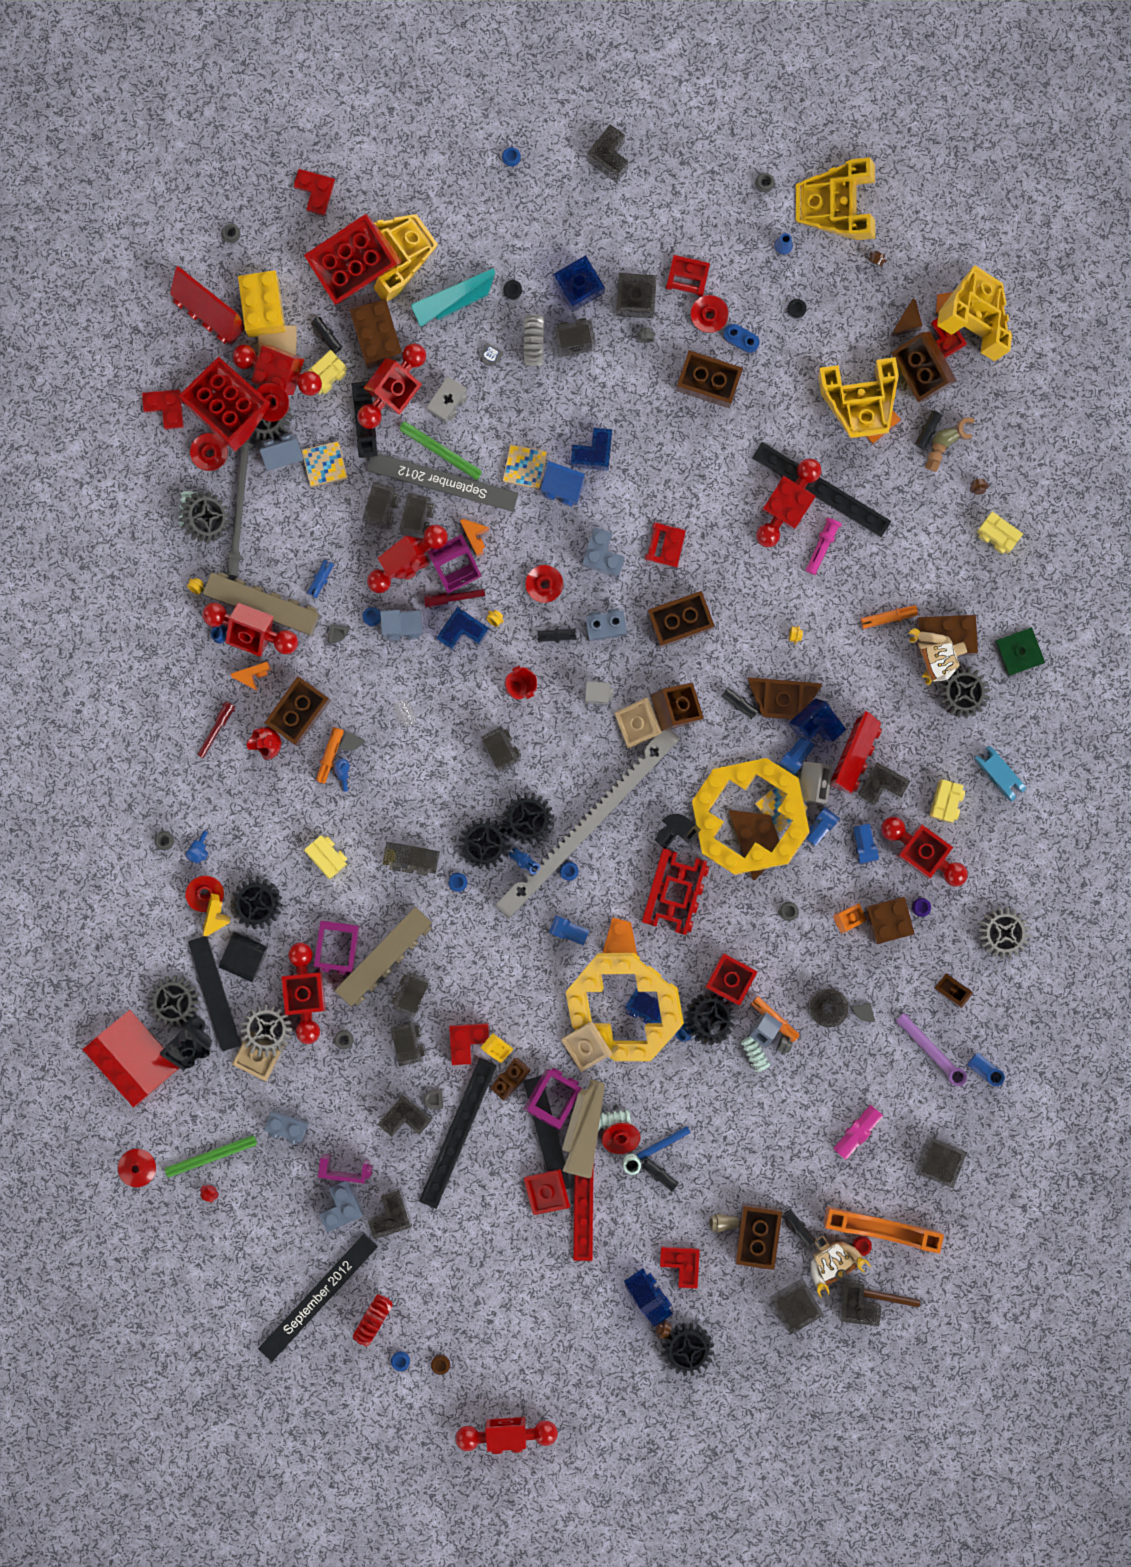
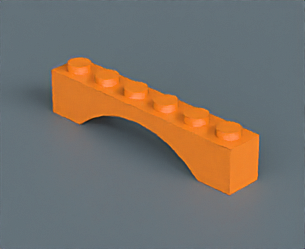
M830 1206L826 1208L823 1226L827 1229L880 1238L938 1254L941 1252L944 1234L941 1231Z

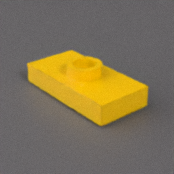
M494 1033L480 1047L485 1053L500 1063L513 1051V1048Z

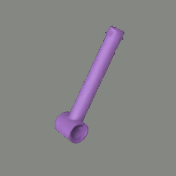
M902 1013L895 1020L897 1025H900L947 1074L948 1081L955 1086L963 1085L967 1080L966 1072L956 1068L925 1034L908 1018L909 1015ZM956 1071H959L962 1075L959 1082H954L952 1079V1075Z

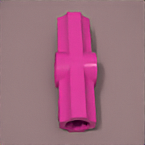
M869 1105L861 1116L852 1122L853 1125L846 1129L844 1136L833 1149L845 1160L849 1158L857 1146L863 1144L870 1136L871 1130L883 1115L872 1105Z

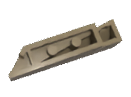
M590 1079L587 1090L582 1089L578 1093L562 1147L563 1151L570 1152L563 1171L586 1178H591L605 1088V1084L597 1080Z

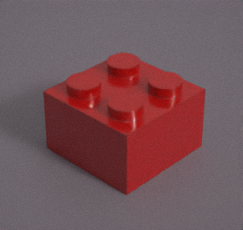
M722 953L704 987L740 1006L758 971Z

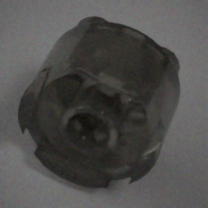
M819 989L809 998V1016L815 1023L823 1027L839 1026L847 1017L848 1001L841 992L835 989ZM826 1003L832 1004L830 1012L824 1011Z

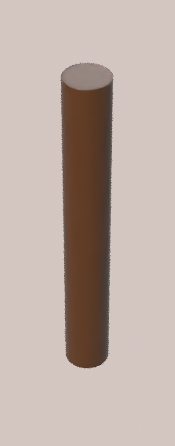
M867 1289L862 1290V1297L920 1307V1300Z

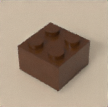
M693 682L664 688L650 695L661 731L692 725L704 719Z
M905 897L865 906L875 944L915 934Z

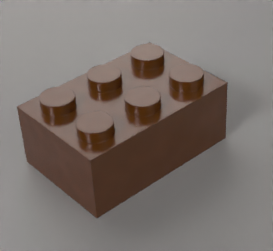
M386 299L350 309L367 369L381 365L385 358L395 361L403 359Z
M930 331L921 332L891 352L893 358L896 357V363L918 402L927 401L957 382Z
M689 350L676 391L730 409L743 368Z
M702 591L647 610V615L659 648L713 630L715 627Z
M976 615L918 617L915 620V627L920 632L945 635L950 638L953 645L964 642L967 653L959 656L975 655L978 653ZM918 639L916 641L917 658H923L918 642H920Z
M297 676L264 723L298 747L331 702V699Z
M742 1203L734 1257L736 1265L775 1270L782 1210L780 1208Z

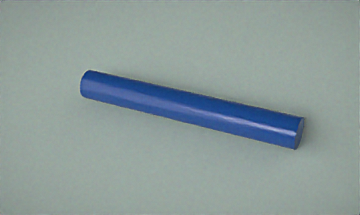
M688 1126L637 1153L640 1161L690 1134Z

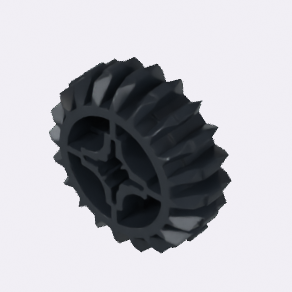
M524 793L525 799L522 800L521 796L517 795L519 800L517 803L514 799L510 800L513 807L506 805L510 812H503L504 816H508V819H504L503 823H509V826L504 828L506 831L512 829L509 837L516 834V842L521 837L523 838L522 844H525L526 839H529V844L532 845L533 838H536L537 843H539L540 839L538 836L541 835L544 839L547 837L543 833L544 831L551 833V829L547 828V825H554V822L548 821L549 818H554V814L548 815V812L552 811V807L545 808L548 801H545L543 804L540 803L542 796H539L538 800H534L535 793H532L531 799H528V794ZM525 803L536 804L542 810L532 813L528 811ZM520 806L522 817L513 822V813ZM524 810H526L529 816L537 815L534 817V820H532L533 828H531L528 822L519 823L523 821V818H525ZM544 815V825L537 832L534 824L535 820ZM521 825H527L530 828L532 834H522L518 832L515 828Z
M479 818L480 824L478 825L475 820H472L474 827L471 828L467 824L465 827L469 830L468 833L461 831V834L466 836L465 839L459 838L460 842H464V845H460L459 849L465 848V852H462L461 856L468 855L469 857L466 858L465 862L468 863L472 859V867H475L476 863H479V869H482L483 864H486V869H490L489 863L497 867L495 860L498 859L502 863L501 854L505 857L508 856L506 852H503L504 849H510V846L505 845V842H510V838L504 839L503 837L508 832L504 831L501 833L500 830L504 826L500 825L496 828V820L492 825L490 824V818L486 819V824H483V819ZM484 828L481 838H470L475 830ZM490 829L498 834L500 843L492 842L489 839ZM485 834H487V842L494 844V846L489 845L482 854V846L474 842H480V840L485 838ZM468 844L479 847V859L472 855ZM488 849H499L494 857L485 860Z
M249 878V885L243 881V889L240 886L236 887L239 894L232 893V896L237 897V900H231L230 903L236 904V907H232L231 911H238L234 918L242 917L238 922L239 924L246 921L245 927L249 928L252 923V928L256 930L257 924H259L261 929H264V922L271 926L270 918L273 921H277L274 913L280 915L281 911L276 910V908L283 907V904L277 903V900H281L282 896H275L280 890H271L275 885L274 883L267 886V879H264L261 884V878H257L254 884L253 878ZM252 888H260L252 898L244 895ZM265 891L271 897L272 906L264 902ZM259 899L261 905L265 907L254 908L250 901ZM242 901L249 905L248 916L243 912ZM262 909L269 912L264 918L254 920L259 910Z
M705 993L704 996L702 994L697 995V998L691 999V1003L687 1004L688 1010L684 1011L683 1014L688 1016V1018L683 1021L685 1023L688 1022V1026L685 1029H691L689 1036L695 1035L696 1042L701 1040L703 1045L707 1044V1042L708 1045L719 1044L721 1040H726L728 1038L727 1035L732 1033L730 1028L734 1027L735 1024L730 1021L735 1017L730 1016V1012L733 1009L727 1008L729 1002L723 1003L724 997L717 999V994L710 995V993ZM703 1004H708L704 1012L698 1013L699 1008ZM720 1025L719 1030L715 1034H710L714 1026Z
M692 1322L689 1323V1328H686L685 1323H682L683 1329L679 1330L678 1325H675L676 1332L674 1333L671 1330V1338H664L668 1343L662 1344V1348L668 1349L662 1352L663 1356H668L664 1359L665 1363L671 1362L669 1369L672 1370L676 1367V1374L683 1370V1376L687 1375V1371H690L691 1376H694L693 1370L696 1369L699 1374L702 1373L700 1367L702 1366L704 1369H707L708 1366L705 1361L711 1363L712 1359L708 1355H714V1351L710 1350V1348L714 1347V1343L709 1342L712 1339L711 1336H705L707 1333L706 1329L699 1332L701 1329L700 1325L693 1329ZM688 1334L698 1337L703 1343H692L689 1340ZM683 1336V1343L672 1349L674 1342ZM686 1341L688 1342L690 1348H693V1350H691L690 1358L688 1357V1353H686V1350H683V1348L686 1349ZM700 1350H704L701 1358L693 1363V1356L700 1352ZM673 1355L684 1356L688 1364L678 1362Z

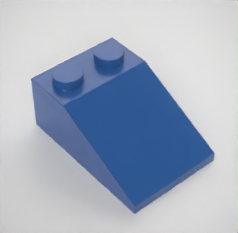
M548 461L541 493L544 494L543 497L549 500H554L555 498L562 500L561 503L566 506L572 507L573 504L577 505L585 484V474Z

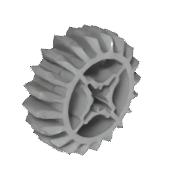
M537 314L526 315L524 320V363L532 367L541 366L543 364L544 318L542 315Z
M998 907L997 914L994 910H990L992 917L984 915L987 922L980 921V924L985 927L984 929H978V932H984V935L979 936L978 939H985L981 946L985 947L988 945L989 947H987L986 952L990 953L993 950V957H996L999 953V958L1004 959L1006 953L1007 958L1011 959L1012 953L1015 956L1019 955L1017 949L1020 951L1025 950L1022 944H1029L1028 941L1024 940L1025 937H1031L1030 934H1025L1026 930H1030V926L1024 927L1028 920H1020L1023 917L1022 913L1015 916L1016 909H1012L1010 912L1009 907H1005L1003 912L1002 908ZM1001 917L1012 919L1005 926L995 921ZM1016 924L1019 929L1018 940H1016V938L1013 935V930L1016 927ZM991 926H993V928L996 931V936L993 939V941L990 938ZM1001 929L1008 930V937L1001 936ZM1004 940L1008 941L1013 945L1008 949H1001L997 947V945L999 943H1002Z
M264 1005V1010L261 1011L260 1007L257 1006V1013L253 1010L249 1011L252 1017L244 1016L248 1023L241 1022V1026L246 1028L240 1030V1034L245 1035L241 1038V1041H248L245 1044V1048L252 1046L250 1050L252 1054L257 1049V1056L259 1057L262 1052H265V1057H269L270 1051H272L273 1056H276L275 1049L283 1052L281 1045L285 1047L289 1045L285 1039H292V1036L287 1034L293 1032V1028L287 1027L291 1025V1021H285L288 1015L280 1016L282 1009L275 1012V1006H272L270 1011L268 1006ZM262 1017H272V1018H274V1019H276V1020H275V1021L273 1020L272 1022L267 1023V1022H264V1021H263L262 1019H260V1018H262ZM256 1022L259 1031L252 1038L250 1029L252 1024ZM281 1024L283 1032L280 1039L277 1040L274 1031ZM263 1028H270V1035L262 1034ZM266 1039L272 1045L264 1046L256 1042Z

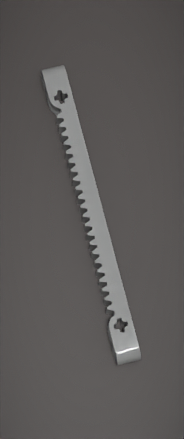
M671 729L661 731L662 734L657 735L645 748V759L638 758L639 765L632 764L634 770H627L629 776L623 774L621 776L623 782L617 780L618 787L611 786L613 792L607 791L606 795L608 798H600L602 804L595 803L597 809L590 808L591 815L586 813V821L579 820L581 826L574 825L576 831L570 830V837H563L565 843L558 842L559 849L553 847L555 853H548L549 860L542 859L544 865L539 864L540 870L536 871L537 874H533V876L527 875V883H516L499 900L495 907L509 919L681 738ZM655 748H657V749H658L657 754H658L659 756H658V757H656V756L651 757V756H650L651 751H650L649 749H653V750H654ZM525 887L526 896H517V888Z

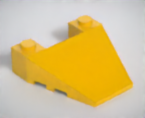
M870 157L851 159L837 168L833 167L828 172L815 175L796 184V222L857 241L875 239V219L871 214L857 215V185L875 183V164ZM800 186H801V220H800Z
M417 214L395 217L393 220L387 221L377 220L374 223L402 261L401 264L378 277L373 288L382 300L386 299L389 301L398 296L438 246Z
M974 265L939 310L937 324L938 327L951 335L962 327H966L982 338L980 353L994 362L1011 350L1012 333L1010 330L1008 331L1007 327L1009 316L1005 315L1004 306L1007 304L1003 283Z
M896 357L876 360L874 368L876 381L842 386L839 365L819 369L818 380L821 395L850 438L889 433L899 376Z

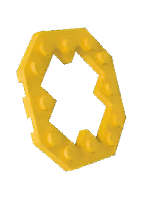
M768 758L713 769L692 800L696 824L701 829L698 835L702 854L734 875L789 864L810 833L799 778ZM757 775L787 794L777 811L793 822L772 853L755 842L744 858L714 838L724 824V821L709 811L729 781L746 791Z
M597 953L565 992L572 1027L577 1030L592 1021L587 992L603 991L604 986L601 974H635L638 992H657L662 1023H647L645 1025L647 1041H614L610 1023L593 1024L612 1052L608 1057L613 1061H652L684 1023L678 988L672 983H667L661 978L662 975L650 965L649 967L645 965L635 953Z

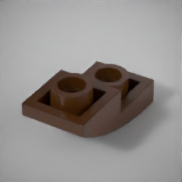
M514 1058L506 1071L499 1074L490 1089L505 1101L519 1087L531 1069L519 1058Z

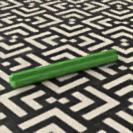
M406 421L400 425L399 429L401 432L475 480H478L481 476L482 471Z
M252 1135L165 1168L166 1176L169 1178L256 1146V1137Z

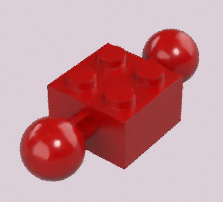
M417 343L407 345L402 353L403 362L401 365L395 360L385 358L364 387L375 400L372 404L362 406L358 411L357 418L362 427L367 429L376 428L382 420L381 410L383 407L399 415L402 413L422 385L409 372L412 368H418L425 363L427 354L423 346Z
M239 345L232 353L233 363L238 368L249 369L252 366L255 367L251 382L257 385L276 383L283 387L288 395H294L298 385L301 393L306 396H314L322 388V380L317 373L307 371L300 374L304 358L275 346L262 345L259 356H256L255 350L249 345Z
M807 458L799 463L797 468L799 477L795 483L785 476L779 481L762 508V511L773 518L770 523L761 525L756 532L757 542L761 546L771 548L779 542V528L782 524H785L792 530H795L816 497L805 490V487L808 483L815 482L821 476L822 468L817 460Z
M431 525L424 531L423 538L404 536L377 558L384 570L376 569L370 572L367 577L368 588L374 593H384L390 588L392 578L409 580L416 575L418 570L430 565L431 559L427 551L430 548L440 549L446 545L448 534L445 528L440 525Z
M209 603L202 611V618L208 626L218 627L222 624L228 626L226 644L259 657L262 656L269 642L274 643L275 649L284 655L293 653L298 647V638L292 631L283 630L278 633L271 631L274 616L238 603L232 614L228 615L226 609L221 604Z
M888 817L883 821L881 833L884 838L890 841L899 840L904 843V846L896 856L925 878H932L937 869L943 872L945 882L950 886L959 887L967 881L968 871L963 864L958 862L949 863L945 860L953 846L923 824L918 825L911 835L906 831L905 824L900 818Z
M299 942L292 945L288 951L289 961L296 966V975L281 976L285 1015L300 1014L301 1022L296 1027V1037L303 1044H312L320 1036V1027L313 1021L312 1012L326 1011L323 972L308 973L307 965L313 958V952L309 945Z
M525 1417L487 1419L486 1431L478 1432L472 1426H463L456 1432L455 1442L459 1449L466 1452L474 1450L478 1444L486 1443L487 1452L492 1454H501L507 1450H511L512 1453L523 1452V1449H526L528 1440H535L541 1446L552 1445L557 1440L558 1430L556 1425L548 1420L540 1421L534 1428L526 1429Z

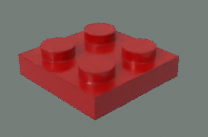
M561 1169L524 1177L533 1215L568 1209L570 1207Z

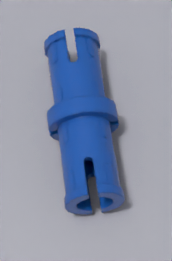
M323 559L317 574L313 576L314 580L306 594L312 595L316 599L318 598L323 585L328 582L326 579L334 564L331 562L328 564V561Z
M518 848L512 849L516 854H513L511 851L509 852L510 859L517 862L520 868L526 869L531 874H537L534 868L538 871L540 870V865L533 861L527 853H522Z

